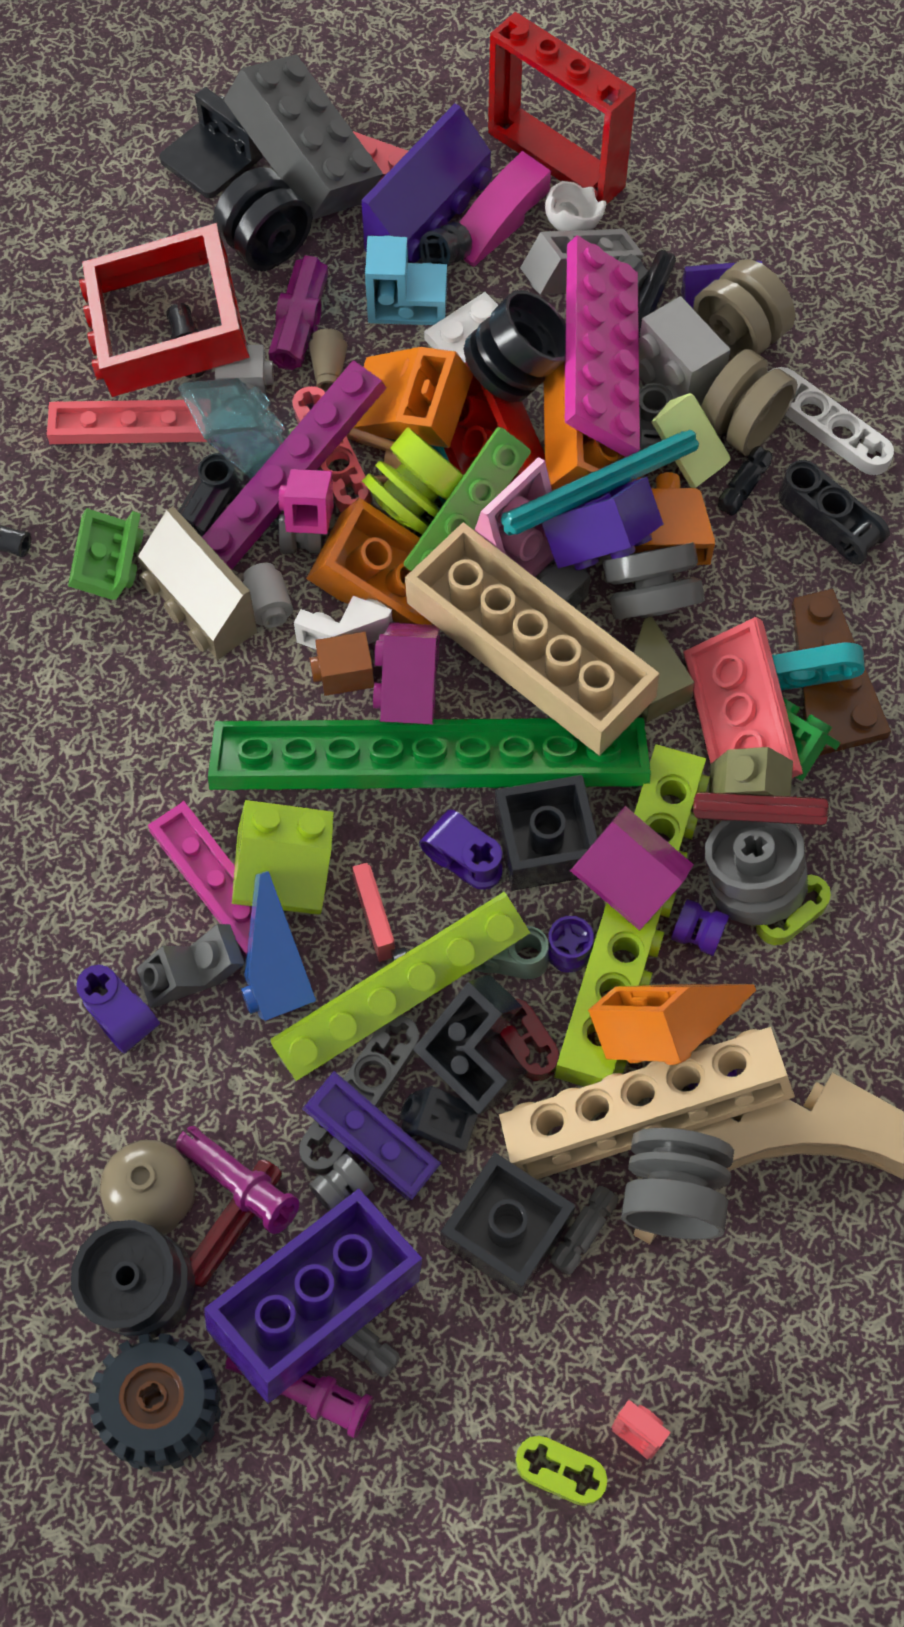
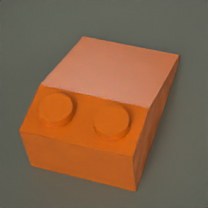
M358 498L340 513L306 579L346 604L350 603L353 596L364 600H377L387 608L392 609V619L396 623L433 625V623L407 604L405 577L411 571L404 566V561L420 540V537L363 499Z

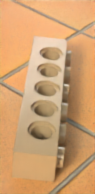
M771 1027L762 1030H747L736 1038L719 1044L698 1046L691 1052L692 1055L689 1059L676 1065L652 1061L644 1068L626 1074H611L603 1078L601 1082L582 1088H568L559 1092L555 1097L536 1103H521L511 1111L499 1114L510 1162L535 1179H540L631 1150L633 1134L642 1129L676 1128L691 1131L794 1098L795 1096ZM745 1069L738 1076H727L732 1070ZM698 1083V1086L691 1091H681L688 1084ZM644 1098H653L647 1105L636 1106ZM608 1112L604 1118L598 1121H591L598 1113ZM563 1126L558 1133L547 1136L548 1132L554 1127Z

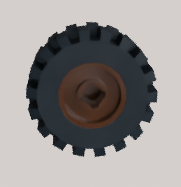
M160 1333L159 1339L155 1340L151 1338L150 1334L138 1336V1344L132 1346L127 1340L118 1345L122 1351L118 1356L114 1358L109 1353L102 1361L106 1369L103 1374L95 1373L92 1383L96 1387V1392L89 1394V1405L94 1410V1414L90 1416L93 1426L100 1434L99 1437L120 1460H125L132 1467L140 1470L143 1467H149L152 1472H164V1466L171 1465L174 1469L184 1466L183 1459L189 1455H192L195 1459L203 1452L200 1448L205 1440L210 1443L215 1435L213 1425L215 1422L220 1421L221 1410L218 1405L219 1401L222 1400L216 1378L208 1363L198 1350H193L190 1343L181 1338L176 1342L169 1334Z

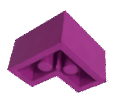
M390 622L385 634H379V640H376L375 666H382V683H374L373 709H381V722L433 723L436 674L439 666L440 629L435 625Z

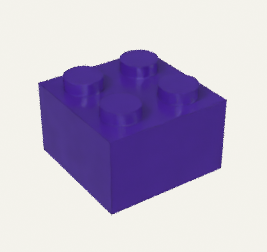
M644 477L626 483L541 524L557 568L574 564L575 570H581L598 563V557L610 554L611 559H616L634 553L636 546L652 540L651 533L662 526L663 521L648 478Z

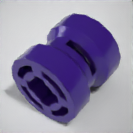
M687 899L671 940L683 945L689 942L698 945L701 952L714 956L730 915L717 910L710 913L703 910L700 903ZM701 918L703 919V921L700 925L697 935H695L694 931L696 929L699 919Z
M564 916L552 924L548 934L549 961L556 969L562 972H576L588 964L594 942L591 926L584 919L577 916Z

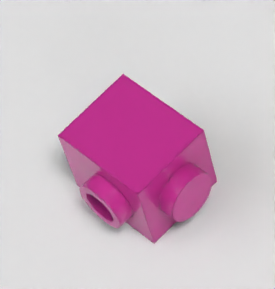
M291 469L287 485H281L279 489V510L284 511L286 532L327 534L334 508L332 471Z

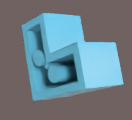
M368 236L365 267L368 323L435 325L446 317L447 264L408 263L407 237Z

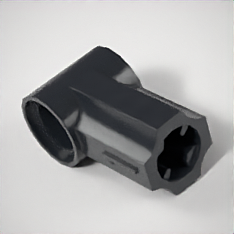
M214 453L203 458L198 466L199 477L178 510L201 537L219 518L226 504L231 503L241 491L234 463L225 454ZM218 478H225L221 481L214 482V480Z

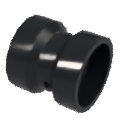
M451 222L425 233L419 243V252L424 263L447 264V267L452 263L466 259L472 250L471 235L467 228L458 222Z

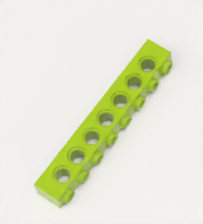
M655 744L650 760V784H643L634 814L656 833L667 835L670 839L668 843L687 858L688 853L680 851L684 837L688 839L693 838L698 821L694 813L691 812L695 795L698 792H706L710 776L702 774L706 758ZM665 795H674L681 800V802L678 804H670L664 801L662 797ZM676 892L670 896L640 930L606 903L557 1062L555 1078L585 1087L601 1082L608 1075L624 1073L627 1060L606 1059L602 1046H596L589 1041L587 1036L592 1032H596L588 1010L602 998L601 993L612 990L614 987L650 984L653 972L646 971L645 966L648 956L658 957L665 932L656 929L660 915L669 918ZM618 950H627L636 959L629 963L620 962L614 957L613 953Z

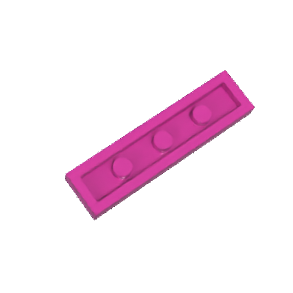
M185 801L148 824L149 831L220 924L231 925L238 947L246 957L252 906L232 904L235 866Z

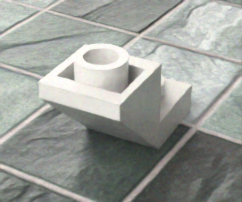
M353 596L340 623L335 622L327 614L321 612L313 614L300 609L294 621L296 641L316 649L315 640L366 632L367 641L370 644L379 640V634H385L390 622L393 623L392 609L387 608L377 600H364Z

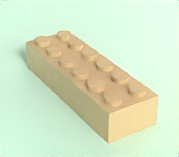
M464 522L405 577L407 604L599 756L657 696L660 674L658 671Z

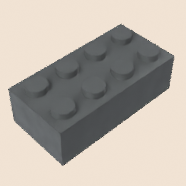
M298 55L241 68L226 94L224 102L276 174L311 207L313 220L362 204L361 200L376 186L383 173Z

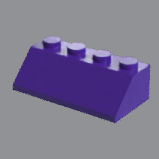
M454 103L361 200L365 252H367L368 236L407 237L408 263H416L421 258L419 252L421 237L431 230L448 224L456 213L462 214L467 208L470 198L478 189L482 191L488 186L492 178L491 151L459 105Z

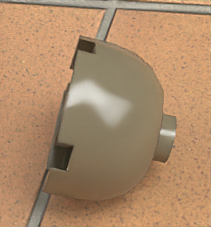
M139 1140L124 1145L110 1157L102 1171L100 1197L104 1211L112 1221L136 1220L153 1226L162 1234L171 1232L179 1225V1222L185 1218L188 1210L190 1212L195 1201L196 1182L190 1164L177 1149L158 1140Z

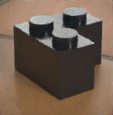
M490 974L468 981L413 1050L478 1114H481L499 1105L528 1072L495 1040L521 1009L522 1005Z

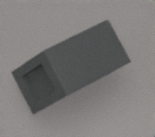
M216 924L191 946H162L136 969L150 1008H155L219 985L245 963L231 925Z

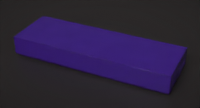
M335 1071L330 1074L302 1108L303 1111L408 1201H411L441 1164Z

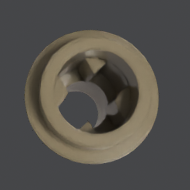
M321 329L314 332L312 340L308 344L316 387L323 391H327L342 374L348 347L343 334L334 329Z

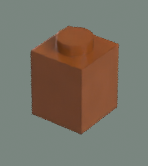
M366 632L315 640L317 656L309 657L313 682L322 681L324 696L374 688L373 667Z

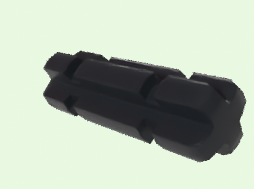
M761 446L752 449L747 456L748 460L743 462L729 482V488H726L720 495L717 504L719 510L731 516L737 514L743 505L742 501L748 498L761 479V474L765 473L770 466L772 453L769 450H765Z

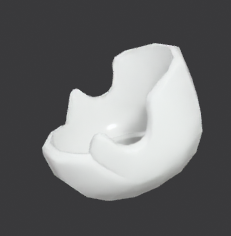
M561 181L551 187L545 202L546 216L558 231L593 230L602 218L606 208V201H597L593 187L582 188L574 182Z

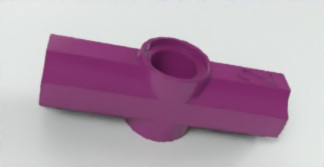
M304 255L302 259L295 261L286 293L281 292L278 298L275 317L276 328L268 352L269 361H273L278 368L294 370L297 367H302L311 333L318 330V326L315 325L320 323L322 311L321 298L328 278V265L323 264L318 257Z

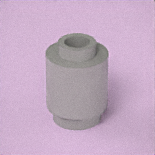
M259 563L251 566L244 572L243 584L250 590L256 624L264 625L268 628L282 625L293 612V606L282 573L276 570L275 566L271 563Z

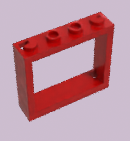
M515 11L490 33L488 133L520 154L523 151L548 168L551 171V175L559 181L574 182L582 188L593 187L595 189L598 187V191L595 190V197L598 202L606 201L607 205L626 187L636 89ZM522 61L605 114L600 160L521 109ZM608 99L613 104L610 106L609 104L604 102V100ZM507 124L511 125V126H510L509 128H507L506 130H505L504 128H502L504 125H505V126H506Z
M216 223L82 262L85 278L80 279L79 284L85 302H89L88 305L83 306L89 328L93 329V331L87 333L91 350L94 356H97L96 359L92 360V367L96 379H104L112 397L250 358L227 252ZM209 263L222 325L113 356L103 293Z

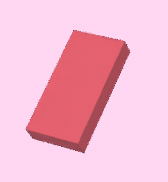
M363 863L353 866L354 884L378 961L392 959L391 950L395 949V942L371 865Z

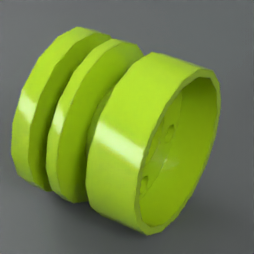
M407 427L390 447L394 455L401 462L400 466L395 469L383 461H378L375 466L388 480L383 484L372 474L368 473L362 482L371 491L376 499L375 501L389 515L404 527H408L423 535L430 524L421 516L427 511L435 518L440 511L434 503L435 499L440 496L447 500L464 475L418 434Z

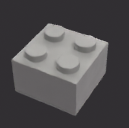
M679 296L642 318L639 338V377L645 383L663 384L671 391L673 399L689 393L693 394L701 406L714 380L728 364L730 348L692 307Z

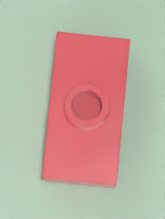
M630 1400L627 1401L611 1427L613 1433L647 1460L653 1458L671 1433L663 1427L664 1423L653 1412L642 1405H635Z

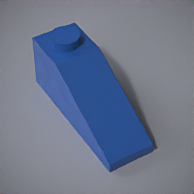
M269 871L255 875L244 974L248 986L241 988L249 1013L258 1012L260 1019L264 1021L316 1001Z

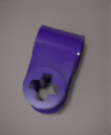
M448 809L419 841L420 848L431 860L441 867L449 869L476 889L486 890L493 888L502 878V849L500 844L472 825L467 818L455 810Z
M92 965L84 969L78 976L76 983L77 992L84 1006L95 1018L108 1038L123 1054L127 1053L160 1025L159 1020L141 998L132 993L113 970L107 966ZM99 985L102 989L107 988L108 992L101 996L97 992L93 993L92 990Z

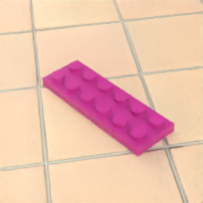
M577 235L567 244L565 423L621 455L628 457L640 450L638 272L629 264L620 262L604 252L598 245L591 244Z

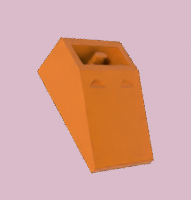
M416 347L366 357L363 367L381 379L387 388L353 428L382 438L397 440L405 429L409 427L429 445L449 448L473 378L471 370L456 351Z
M754 984L618 986L610 990L588 1011L606 1059L627 1060L629 1063L659 1061L667 1065H676L689 1059L694 1049L705 1039L714 1035L717 1028L730 1015L738 1012L742 1007L741 1005L756 991Z

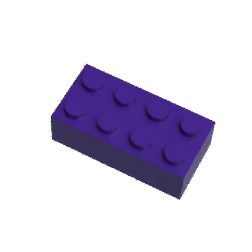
M358 1188L204 1308L206 1331L266 1403L269 1404L418 1283L422 1257Z

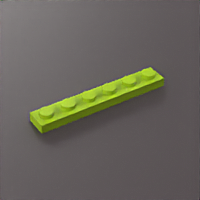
M503 892L270 1039L271 1044L295 1081L524 938L530 934V931L507 894Z

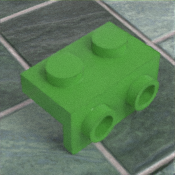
M86 508L81 517L68 586L112 600H117L125 587L130 589L137 572V565L132 563L133 553L138 552L144 530L138 528L141 514L132 511L125 521Z

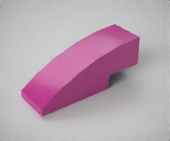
M522 151L486 187L459 222L467 228L472 238V250L470 255L464 259L465 262L475 267L524 224L525 213L544 198L550 190L551 171Z

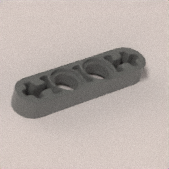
M398 1016L379 1028L343 1078L377 1108L416 1053L413 1050L419 1042V1031L416 1024L410 1018ZM401 1029L407 1030L406 1037L409 1043L407 1045L404 1043L397 1044L391 1053L392 1060L398 1061L395 1065L384 1055L374 1052L379 1048L383 1054L386 1053L391 1044L388 1034L390 1031L397 1034ZM375 1064L381 1066L386 1072L385 1081L381 1085L369 1087L361 1081L360 1073L366 1066ZM315 1120L300 1142L299 1154L303 1165L310 1172L327 1174L333 1170L334 1162L344 1153L347 1154L349 1149L333 1137L328 1146L332 1156L329 1159L320 1157L317 1162L313 1161V1152L310 1146L313 1143L321 1146L329 1135L328 1131L322 1128Z

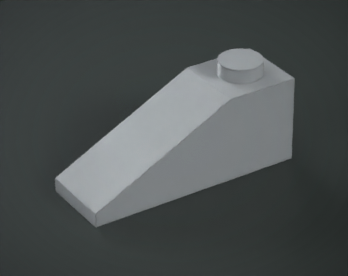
M624 229L540 232L520 269L529 279L531 286L540 295L566 293L567 244L577 235L591 244L598 245L604 252L617 260L621 255L628 256L629 254L642 259L644 254Z

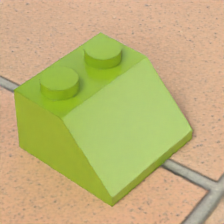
M245 800L238 827L232 904L252 906L255 875L269 871L283 910L321 915L332 850L334 812Z

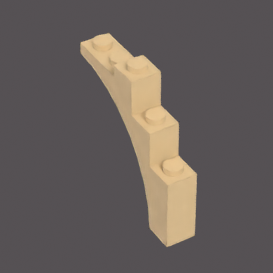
M833 1072L825 1086L818 1082L815 1083L803 1107L788 1099L732 1117L737 1121L728 1118L691 1130L717 1137L733 1147L734 1157L731 1167L727 1168L729 1171L762 1159L803 1154L845 1158L872 1165L904 1179V1112ZM635 1229L633 1234L649 1245L656 1237V1234Z

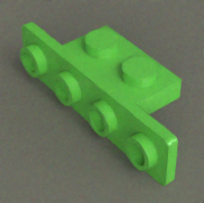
M501 427L496 428L404 561V566L412 571L463 522L475 530L481 511L509 485L530 455L531 450Z

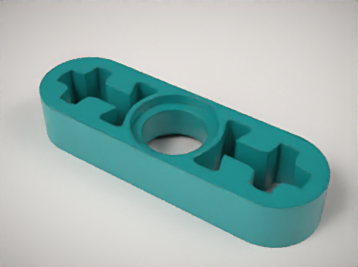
M837 643L772 655L781 691L852 679L862 675L865 671L863 647L855 643Z

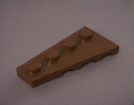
M833 588L793 599L792 614L796 651L837 643H855ZM866 668L862 675L852 679L800 687L802 688L804 721H806L810 714L833 727L828 735L841 742L837 750L826 744L819 756L889 738L891 729Z

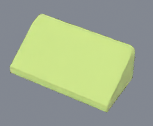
M689 393L670 400L652 420V424L662 440L682 431L692 430L696 433V440L699 442L698 449L675 460L691 488L698 487L730 461L729 453L693 394Z

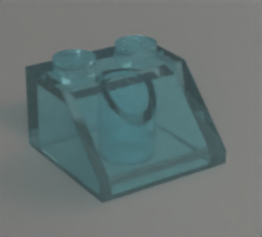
M239 378L185 382L178 387L204 439L251 479L284 442L281 433L285 429L278 418L271 411L267 410L271 404L257 386L250 389Z

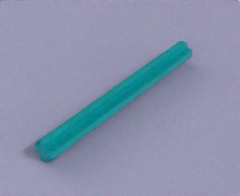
M692 430L682 431L504 513L501 516L504 532L510 536L518 535L695 452L699 447L696 433Z

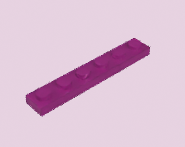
M354 360L202 536L205 542L231 570L282 512L279 510V489L281 485H287L290 470H317L386 390L387 387L381 379Z

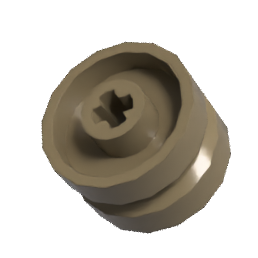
M751 259L739 260L719 280H714L695 297L693 307L694 311L730 348V361L745 349H751L760 355L770 344L775 343L793 327L796 317L794 303L785 285L769 268Z
M745 349L737 354L723 368L714 380L701 405L717 435L721 436L727 433L728 445L744 456L749 455L754 447L761 446L773 434L789 410L798 386L797 380L781 369H773L768 372L767 360L751 349Z

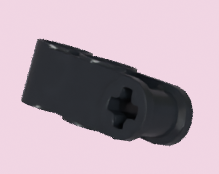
M799 460L789 465L779 490L778 498L781 505L836 548L839 554L849 562L860 565L867 559V552L876 543H883L889 538L890 530L882 517L864 506L848 490L841 487L820 470L816 464L807 460ZM826 510H831L836 514L829 513Z

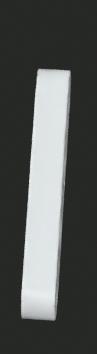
M784 367L773 368L781 369L797 380L798 386L794 397L796 400L794 403H791L785 416L860 471L869 475H878L887 471L893 458L894 448L886 437L793 370ZM805 404H814L821 409L822 413L818 416H809L801 410V407ZM843 426L850 429L853 436L848 439H840L833 434L832 429ZM860 439H863V440H864V441H863V444H861V443L858 444V442H859ZM876 451L881 453V457L875 456L872 459L867 456L868 453L873 454Z

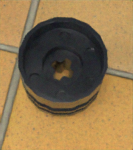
M515 290L492 311L491 317L484 320L466 338L463 347L466 363L480 384L497 398L508 402H522L545 381V377H548L565 362L566 323L555 308L540 296L526 290Z

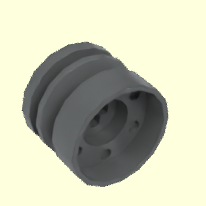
M649 1128L635 1132L631 1144V1151L635 1155L630 1157L628 1169L634 1175L643 1179H636L626 1184L621 1219L627 1225L636 1229L666 1237L692 1240L722 1237L725 1232L728 1199L713 1189L726 1187L731 1181L732 1173L727 1168L731 1167L733 1163V1147L717 1137L683 1129Z

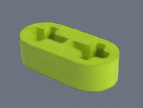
M808 875L807 893L814 890L819 894L816 899L817 905L810 900L793 912L785 922L783 927L785 931L779 927L772 930L768 925H755L759 937L768 944L783 945L821 916L826 910L831 897L830 887L826 881L819 876Z
M543 1436L529 1437L522 1442L517 1450L515 1463L521 1478L577 1505L587 1506L600 1500L606 1490L608 1481L606 1471L601 1463L590 1456ZM538 1446L547 1450L546 1459L560 1466L558 1473L547 1468H541L538 1475L529 1471L530 1462L524 1458V1454L526 1451L535 1453ZM584 1467L593 1470L592 1480L599 1483L598 1489H588L584 1495H579L575 1492L577 1483L562 1475L564 1469L581 1474Z

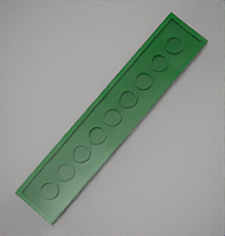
M552 718L433 719L432 724L381 722L380 720L215 721L208 770L209 790L230 791L245 789L501 788L582 775L585 787H632L650 784L651 770L644 718H636L600 756Z

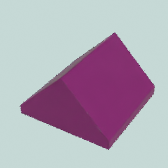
M625 806L570 871L640 930L680 887L694 864Z

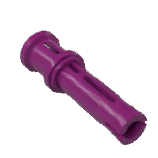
M190 1126L187 1128L188 1133L193 1136V1139L184 1131L180 1134L176 1141V1149L234 1194L233 1199L236 1206L242 1211H251L263 1221L265 1230L271 1234H277L292 1223L299 1210L300 1202L296 1196L291 1193H282L271 1184V1178L265 1172L249 1170L203 1134L198 1127Z
M227 1357L225 1369L244 1376L231 1359ZM308 1373L281 1393V1395L307 1407L306 1413H309L311 1418L318 1420L323 1417L347 1429V1435L352 1438H356L360 1433L374 1400V1396L367 1393L360 1396L337 1385L336 1378L330 1375L327 1377L322 1376L319 1379Z

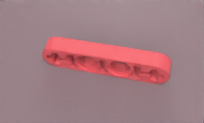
M313 386L304 387L294 395L292 403L298 424L310 411L306 405L310 403L315 405L325 394L322 389ZM346 436L319 467L323 471H332L333 500L341 513L358 498L363 499L370 505L372 503L371 492L362 482L366 476ZM344 459L349 462L348 467L342 471H332L328 468L334 460ZM350 482L354 493L359 496L355 499H351L346 492L345 485Z

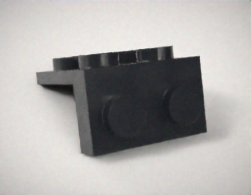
M204 87L195 94L199 123L163 150L159 157L161 164L204 197L213 198L263 157L258 147L224 102L225 97L218 96L207 87Z

